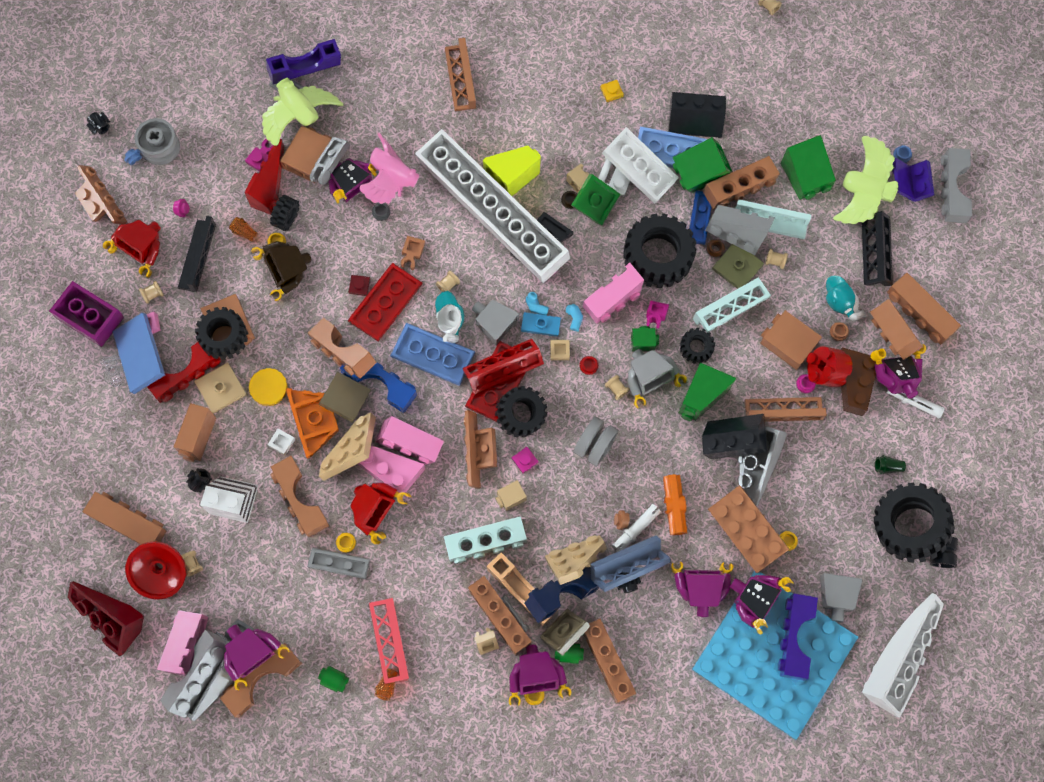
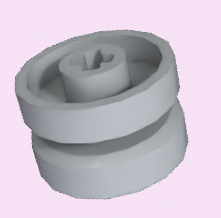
M148 119L136 129L134 136L135 144L144 159L154 165L168 164L179 154L180 140L171 124L164 119Z
M595 416L578 440L573 453L582 458L591 449L588 462L597 467L611 449L619 430L610 425L601 434L604 421Z

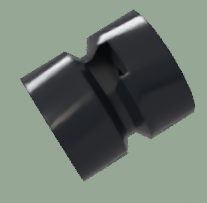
M952 537L951 543L946 544V550L943 553L938 551L936 558L931 559L930 557V565L939 567V563H941V568H956L957 555L954 552L958 550V539Z

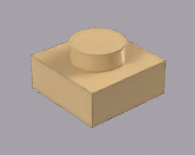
M550 340V360H570L569 340Z

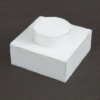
M277 429L268 446L286 455L295 438Z

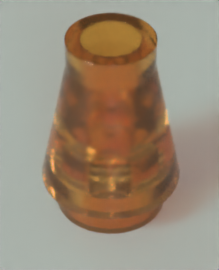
M236 217L229 226L233 234L248 239L251 242L258 235L243 218Z
M387 668L388 678L397 677V671ZM382 677L374 689L376 691L374 695L379 699L390 701V698L394 696L396 682L384 684Z

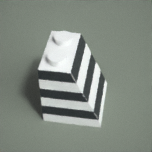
M219 477L206 485L200 506L211 515L248 523L259 485Z

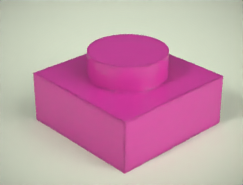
M525 447L511 457L522 474L539 463L528 447Z

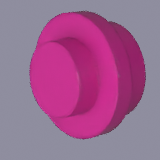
M185 199L175 201L173 204L174 214L179 217H186L190 209Z
M808 374L801 375L796 381V386L802 393H810L816 386L815 383L809 381Z

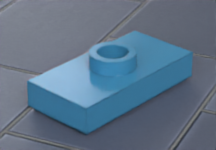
M524 312L521 332L558 337L561 318Z

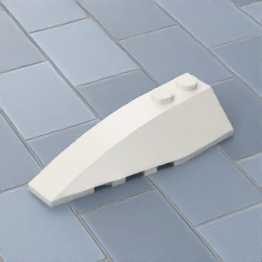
M933 593L915 609L892 637L874 665L873 671L868 681L864 684L862 691L871 702L898 718L901 717L918 683L920 676L915 674L919 665H924L926 658L923 657L926 646L930 647L932 641L931 630L936 629L944 605L938 596Z

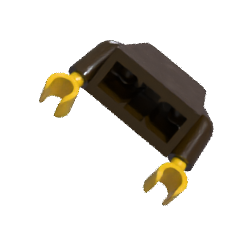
M279 241L267 244L262 249L254 247L251 250L252 253L260 252L258 256L253 257L254 260H261L263 257L277 288L281 287L280 290L274 289L271 291L270 295H273L275 292L280 294L279 298L274 301H279L282 298V294H287L298 287L304 278L303 273L307 270L306 264L311 263L309 253L301 254L297 246H290Z

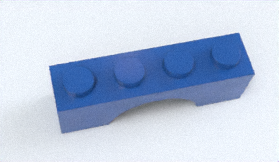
M378 362L361 379L355 374L349 375L343 365L340 367L343 375L358 383L368 378L382 381L388 388V404L402 413L406 412L417 396L416 388L411 383H403L399 380L400 377L393 372H386L383 370L384 367Z

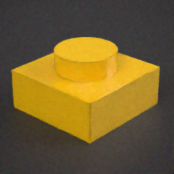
M618 80L600 85L606 102L624 96Z

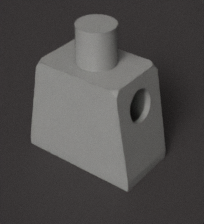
M494 300L490 301L487 306L478 301L472 308V311L478 314L476 325L496 346L519 320V313Z
M824 573L820 576L822 606L825 609H832L831 621L844 622V611L852 612L855 610L862 579Z

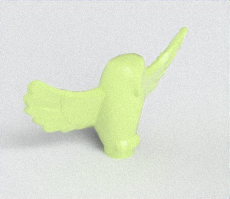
M285 78L276 85L279 95L273 98L278 103H274L262 115L264 119L262 122L264 127L263 134L266 135L268 141H271L272 145L277 146L282 132L292 120L296 119L302 125L309 126L319 118L314 107L328 104L343 106V103L328 91L316 88L315 86H305L302 89H298L292 80L290 81L288 78Z
M862 137L865 149V165L862 172H847L842 186L849 192L854 193L850 204L833 217L836 221H841L844 224H857L858 222H865L867 219L871 220L874 218V214L878 212L881 200L892 202L896 196L898 182H888L895 158L891 155L890 149L885 147L884 142L874 137Z

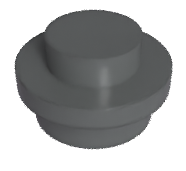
M377 203L372 208V215L376 220H386L390 216V208L385 203Z

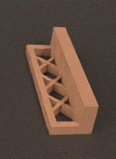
M458 38V45L445 47L455 111L476 109L465 38ZM459 50L460 55L455 60L449 56V51ZM456 64L463 70L459 75L452 72ZM458 80L465 84L462 91H459L454 86ZM463 96L468 100V105L458 106L457 100Z
M821 397L745 399L746 416L764 414L765 422L823 420L827 416L826 408H822ZM795 402L801 408L787 409L786 406L789 403ZM809 402H817L818 408L807 409L805 406ZM771 403H776L782 409L769 410L767 407ZM750 404H758L763 409L750 410Z

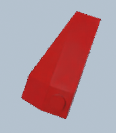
M282 139L279 140L277 146L273 145L268 153L267 162L262 161L260 172L254 173L244 192L251 208L270 215L274 210V206H276V202L279 201L282 172L280 161L284 155Z

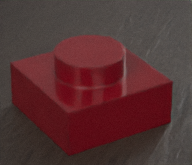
M351 275L349 294L367 296L370 277Z

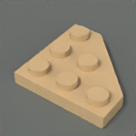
M372 413L359 417L323 460L319 477L323 481L369 458L376 420Z
M600 535L590 536L583 542L572 543L567 548L551 551L548 555H545V559L557 581L562 585L580 578L583 575L582 570L585 567H590V564L597 560L596 555L599 552L603 553L607 548Z

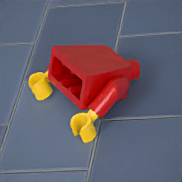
M141 220L121 224L110 237L111 241L107 240L103 243V248L107 249L111 245L108 252L112 254L116 252L118 247L141 264L145 262V266L139 268V273L142 275L143 271L147 269L146 278H149L152 275L150 267L154 265L159 253L158 231L161 228L155 221L149 225Z
M365 483L357 486L354 489L356 496L350 505L354 515L355 526L367 536L370 535L373 544H381L377 540V536L385 539L386 535L381 531L377 533L375 531L394 504L395 499L393 498L396 497L400 504H408L403 501V496L411 497V494L407 492L399 493L397 492L398 489L386 483H373L371 485Z

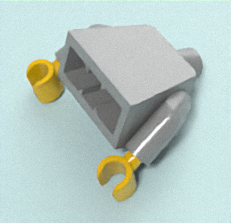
M638 349L632 354L634 360L631 361V369L628 371V385L632 396H635L634 406L638 408L637 400H642L644 406L646 404V400L640 396V393L645 395L673 379L676 387H681L678 381L679 378L684 383L687 382V377L679 374L680 370L671 357L658 354L655 350L644 354L642 350Z

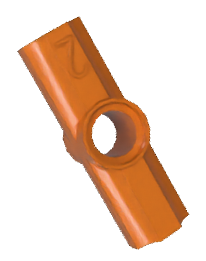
M676 474L664 476V503H666L667 508L665 514L668 516L670 535L687 534L685 518L686 500L682 494L681 477Z

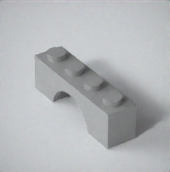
M948 148L945 154L941 156V165L944 166V171L941 174V182H944V188L941 191V198L944 199L941 214L945 216V222L967 223L972 217V199L967 198L959 191L957 177L965 174L970 168L971 152L970 149Z
M204 630L194 646V660L189 672L181 681L171 683L160 700L168 712L186 718L222 661L224 653L227 651L225 648L227 643L221 636Z

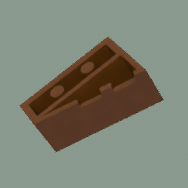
M842 347L841 350L848 354L852 360L851 375L847 376V382L841 386L843 411L863 416L869 407L876 376L874 365L876 361H873L868 354Z

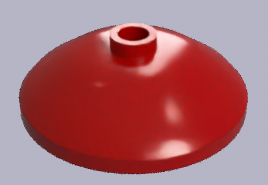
M152 541L139 545L130 553L125 565V574L130 586L138 594L149 599L159 600L171 597L180 590L186 579V564L181 554L175 548L163 542ZM157 563H160L163 568H159Z

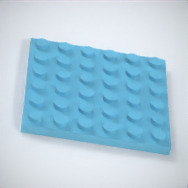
M754 571L751 576L754 577V576H756V575H764V574L761 573V572L756 573V572ZM781 587L782 591L764 618L768 628L765 626L759 627L763 634H758L755 628L741 620L736 610V604L733 603L692 670L794 740H797L857 641L858 636L837 622L831 621V618L817 610L816 618L804 622L797 633L799 648L806 656L811 658L809 679L803 681L781 677V671H778V662L783 656L780 644L782 638H785L786 631L783 630L784 618H787L788 610H785L786 599L790 598V595L793 594L786 592Z

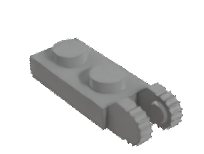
M333 137L315 163L309 179L312 182L318 181L320 184L325 185L330 179V173L333 172L349 148V142Z

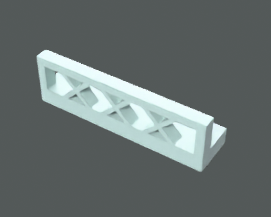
M739 199L735 207L740 209L741 213L751 215L753 212L758 213V216L763 218L775 217L769 232L805 239L807 226L811 220L810 214Z
M758 277L697 311L693 320L696 325L701 323L708 333L770 298L771 295ZM759 289L763 293V296L760 298L752 296V293ZM743 298L748 299L746 306L736 305V302ZM728 307L732 308L730 315L720 314L722 310ZM715 316L716 322L709 326L706 320Z

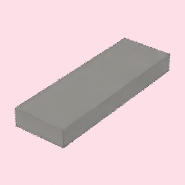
M312 548L307 567L366 579L370 559Z

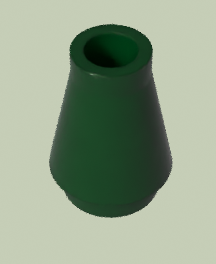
M885 455L877 457L875 460V470L880 472V474L904 472L906 469V463L903 460Z

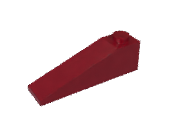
M70 582L68 592L70 602L82 616L88 614L92 623L90 627L94 631L98 628L105 635V638L102 639L103 643L118 656H122L140 634L144 615L129 604L77 582Z

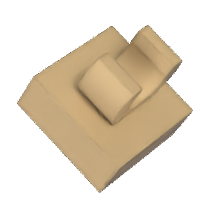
M486 628L487 633L480 635L479 632H476V637H474L480 655L499 649L494 631H490L489 628Z

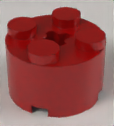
M822 346L807 356V371L810 382L838 388L843 386L847 382V376L851 375L852 360L843 350Z

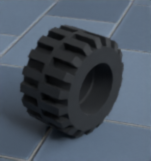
M215 307L212 312L210 309L207 310V315L202 314L200 316L201 321L196 323L198 328H195L197 341L206 354L214 359L220 357L221 360H226L227 356L229 359L234 358L233 354L239 355L241 353L239 350H244V342L248 341L246 336L248 331L238 313H235L232 309L228 311L226 307H222L221 310ZM229 326L232 328L231 334L225 340H212L214 331L219 327Z
M520 386L519 388L515 387L509 390L500 398V402L496 406L498 410L495 412V416H498L497 423L502 425L500 428L507 430L506 434H514V437H526L539 430L541 425L545 423L546 420L544 418L547 417L548 413L545 412L547 404H543L545 399L543 396L541 398L538 396L540 394L538 391L533 392L531 387L525 389V386ZM522 402L528 406L531 413L528 422H520L513 416V403Z

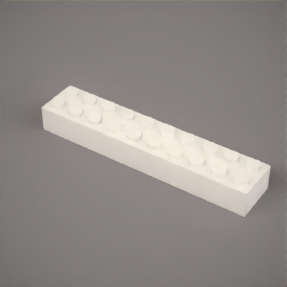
M441 129L415 153L419 163L542 283L547 281L570 259L569 251L444 130Z

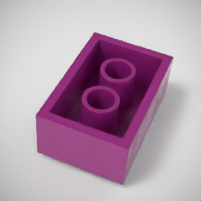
M73 281L49 310L57 320L100 347L105 344L124 319V316L117 308Z

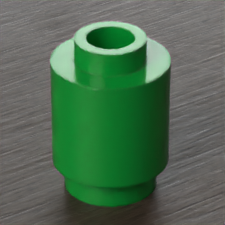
M574 643L563 656L555 651L554 658L563 663L579 664V660H583L584 648H580L579 643Z
M328 666L327 669L322 668L318 679L321 680L320 685L336 693L338 691L343 693L350 679L345 673L331 666Z

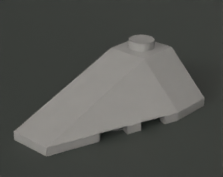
M766 426L767 452L738 457V463H740L739 485L742 486L757 506L781 454L787 435L786 432Z
M218 632L215 633L221 636L227 644L231 641ZM224 657L187 714L191 720L195 721L233 682L224 668Z

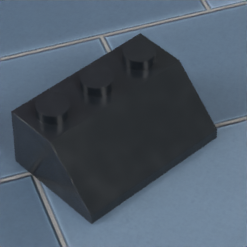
M672 92L668 132L722 138L726 114V96Z
M764 414L707 421L702 434L703 455L709 459L766 453Z

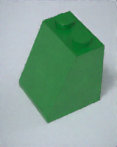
M821 135L786 149L780 164L799 200L803 198L809 200L816 193H827L832 189L836 179Z
M713 137L672 157L675 162L673 163L674 170L682 178L680 184L684 190L690 193L705 188L706 184L733 172L721 144Z
M700 363L678 414H681L684 420L696 421L730 391L736 377Z

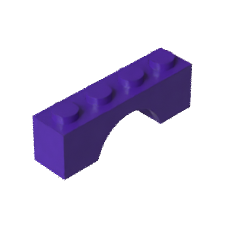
M335 39L318 43L312 51L302 56L288 57L281 54L266 59L267 72L273 85L285 78L291 80L341 65V53Z
M793 593L790 595V598L786 599L785 610H788L787 618H784L783 630L786 631L785 638H782L780 644L783 656L778 662V671H781V677L803 681L809 679L811 658L806 656L799 648L797 633L804 622L816 618L818 597Z

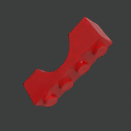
M199 342L191 346L192 358L184 370L175 374L165 373L163 377L148 385L147 388L159 403L168 402L173 398L175 392L186 389L189 386V382L193 379L202 377L210 367L218 366L221 362L220 357L214 359L212 356H209L202 349Z

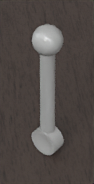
M503 596L501 600L510 609L525 632L528 631L529 626L521 620L509 603V598Z

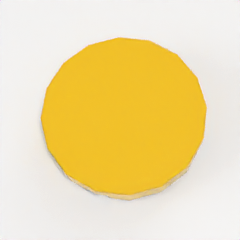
M266 368L259 370L250 380V395L260 405H276L287 394L286 389L288 385L286 378L276 369Z

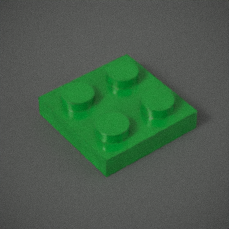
M589 174L571 206L595 223L603 225L620 193L593 174Z

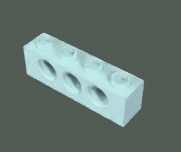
M521 516L444 536L449 560L455 564L466 562V558L474 557V559L485 557V553L493 551V554L504 552V548L512 546V549L523 547V543L527 542ZM507 532L511 537L509 540L503 541L499 537L500 534ZM488 537L492 542L488 546H483L480 543L481 539ZM469 542L472 544V548L469 551H464L461 549V545Z

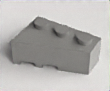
M718 205L705 231L755 255L768 234L775 217L763 218L759 217L758 213L752 212L750 215L741 213L740 209Z

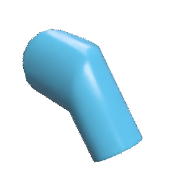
M529 292L526 297V303L530 311L547 315L549 307L540 305L537 294Z
M567 305L566 313L573 318L570 330L579 332L583 315L577 305Z

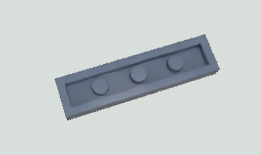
M655 535L591 563V580L606 592L671 563V558L661 551V539ZM656 557L660 558V560H651ZM638 565H646L645 567H642V568L635 567V566H638ZM622 572L629 573L627 575H619ZM606 579H607V580H613V581H611V582H609V583H606V584L603 582V581L606 580Z

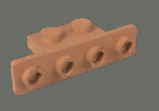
M79 165L77 169L85 182L75 192V195L91 220L97 222L107 213L114 224H126L127 220L124 217V213L117 207L114 198L106 190L105 184L96 175L95 169L90 166Z
M466 410L463 420L466 429V436L464 438L467 449L465 456L468 470L466 480L470 487L480 489V470L497 467L495 429L486 428L478 430L477 414Z

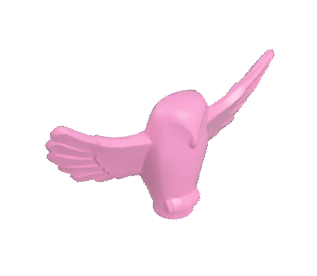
M378 133L377 135L383 144L384 151L380 148H375L371 154L370 162L379 171V174L371 182L361 185L360 191L365 194L367 199H371L373 203L379 202L383 204L386 202L390 204L392 198H395L396 192H398V197H401L403 187L415 186L419 174L416 173L415 169H410L406 166L386 139Z

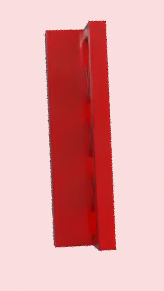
M529 339L462 369L469 380L473 393L476 394L539 367L544 362L540 349L533 339Z

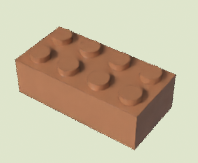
M742 486L736 487L708 509L756 573L762 571L790 550Z

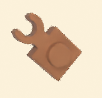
M407 236L402 250V255L406 256L401 260L402 268H404L405 263L410 262V269L412 271L415 269L414 259L420 260L425 240Z

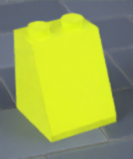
M529 146L483 159V169L511 196L540 174L541 156L537 150H532Z

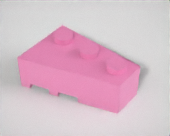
M631 263L625 266L627 269L619 277L614 275L612 282L605 287L601 286L584 301L583 308L596 324L600 321L602 323L606 322L611 317V313L615 310L617 312L621 311L626 306L625 303L629 300L633 302L641 295L640 292L644 279Z
M393 416L384 420L375 442L397 450L405 456L417 458V461L424 465L432 464L436 461L444 442Z
M372 445L369 458L357 464L380 483H386L398 489L397 492L399 493L407 492L425 470L423 463Z
M178 611L157 670L176 675H187L194 660V646L204 630H206L207 616Z

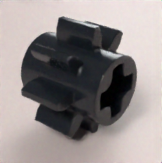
M94 112L87 118L88 124L86 126L94 135L97 132L101 135L105 134L110 128L108 124L110 120L103 112L100 115Z
M197 468L196 471L191 470L187 475L188 480L186 483H188V487L192 491L201 493L212 478H210V473L207 470Z
M622 572L619 575H627L629 573ZM640 577L618 586V590L623 589L624 594L638 590L637 585L641 583Z

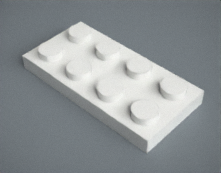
M627 127L602 152L654 204L679 178Z

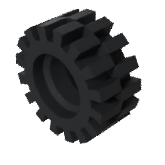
M282 195L273 208L274 211L271 213L270 224L283 231L289 230L295 221V217L298 215L297 212L300 209L299 201L287 195Z
M692 328L689 332L687 331L680 342V352H682L683 358L686 357L688 362L693 361V364L708 361L715 350L714 337H710V332L706 333L705 329L701 331L699 328L695 330ZM693 340H700L704 344V350L702 352H694L690 347V343Z

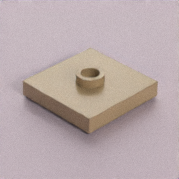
M228 362L194 381L213 414L247 395Z

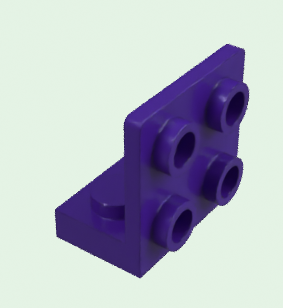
M897 158L894 159L892 172L895 181L898 182L897 193L913 202L935 195L931 164L928 160L909 166Z

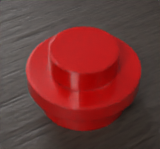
M586 356L582 358L579 366L584 374L592 375L598 370L599 364L594 357Z

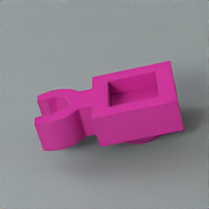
M267 139L262 142L261 149L255 147L245 159L248 165L259 172L261 169L260 164L262 161L267 162L268 153L273 145L270 148L266 147L269 143Z
M650 301L646 314V326H649L650 323H656V328H660L661 321L666 319L669 304Z

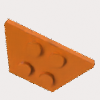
M287 388V396L306 458L309 459L339 432L337 421L333 412L319 405L325 393H313L306 390L297 391Z

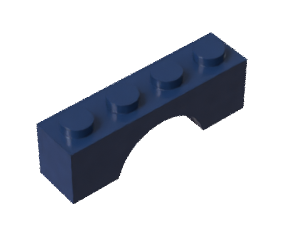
M585 567L582 570L583 575L578 579L562 585L558 581L554 582L551 580L542 589L535 588L528 594L529 598L524 604L537 623L553 616L561 607L560 593H570L582 600L600 588L591 580L590 567Z

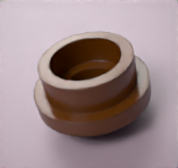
M714 239L708 242L706 251L711 257L717 258L723 255L725 246L722 241ZM716 246L719 248V250L714 251L712 247Z

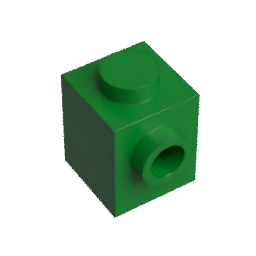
M650 326L632 328V352L638 349L643 352L655 350L656 346H659V334H656L655 328H650Z

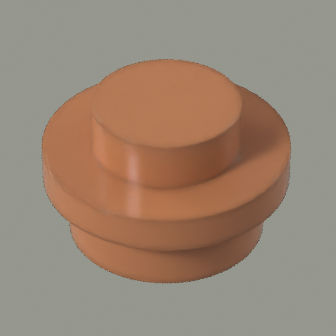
M837 322L831 326L830 335L834 340L843 341L848 337L849 329L846 324Z
M619 510L618 514L616 513L614 516V525H617L618 530L628 528L630 521L629 513Z

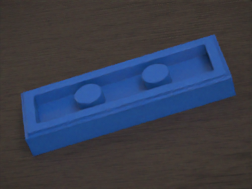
M697 190L695 192L689 229L693 232L692 238H695L696 244L705 245L707 231L705 229L710 220L712 207L703 191Z

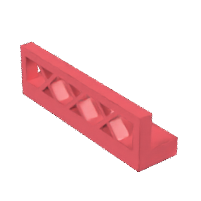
M393 598L369 603L384 684L407 681L409 676ZM385 605L386 615L383 619L375 615L374 607ZM383 623L390 630V635L387 639L379 635V628ZM387 643L394 650V655L391 659L383 655L382 650ZM384 659L389 662L387 666H385ZM390 664L397 667L398 677L388 678L386 670Z

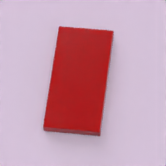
M391 263L349 317L348 322L379 342L423 283L394 263Z
M499 341L492 355L512 346ZM525 373L476 394L472 392L465 407L497 422L498 416H495V412L498 410L496 406L500 402V398L509 390L515 387L518 388Z

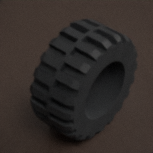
M657 213L651 214L650 218L645 216L641 218L640 222L636 221L627 234L623 251L624 264L626 266L631 263L642 276L644 282H647L646 286L652 287V284L657 285V288H663L664 284L667 287H671L674 282H681L683 276L686 277L692 267L696 255V240L694 237L692 238L693 232L691 229H686L687 224L683 221L681 223L678 222V218L675 216L670 218L667 217L668 214L663 213L662 216H658ZM651 239H664L674 246L677 256L670 262L656 263L646 257L642 246Z
M914 482L908 483V486L905 487L900 484L896 486V490H888L886 492L887 497L882 496L880 498V506H876L874 511L876 515L874 516L875 530L880 543L886 548V551L891 555L895 554L899 560L907 558V561L914 563V559H919L920 563L926 562L925 558L931 557V559L936 558L938 551L943 553L946 550V544L951 543L952 534H954L955 529L951 506L949 502H946V497L942 493L938 494L937 489L934 487L927 489L926 484L923 483L915 486ZM910 509L925 510L933 517L932 527L926 533L916 537L900 534L895 528V522L900 514Z

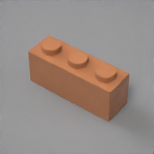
M890 299L870 311L874 317L871 320L877 329H882L880 334L886 343L888 341L891 342L892 345L889 348L895 356L899 354L904 360L923 347Z

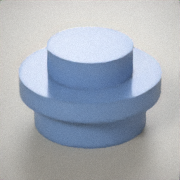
M902 145L894 150L893 156L907 163L912 157V152L908 146Z
M131 149L126 152L124 161L130 165L135 164L136 161L142 158L140 150Z

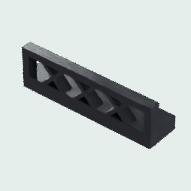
M879 211L874 214L875 224L871 230L868 228V219L862 222L864 285L870 286L881 283L884 286H892L890 216L883 211ZM874 234L876 241L870 246L868 245V240ZM874 251L877 253V258L871 264L869 257ZM873 269H876L877 278L870 280V273Z
M206 216L205 221L198 219L196 221L178 289L191 292L198 291L216 223L211 216Z

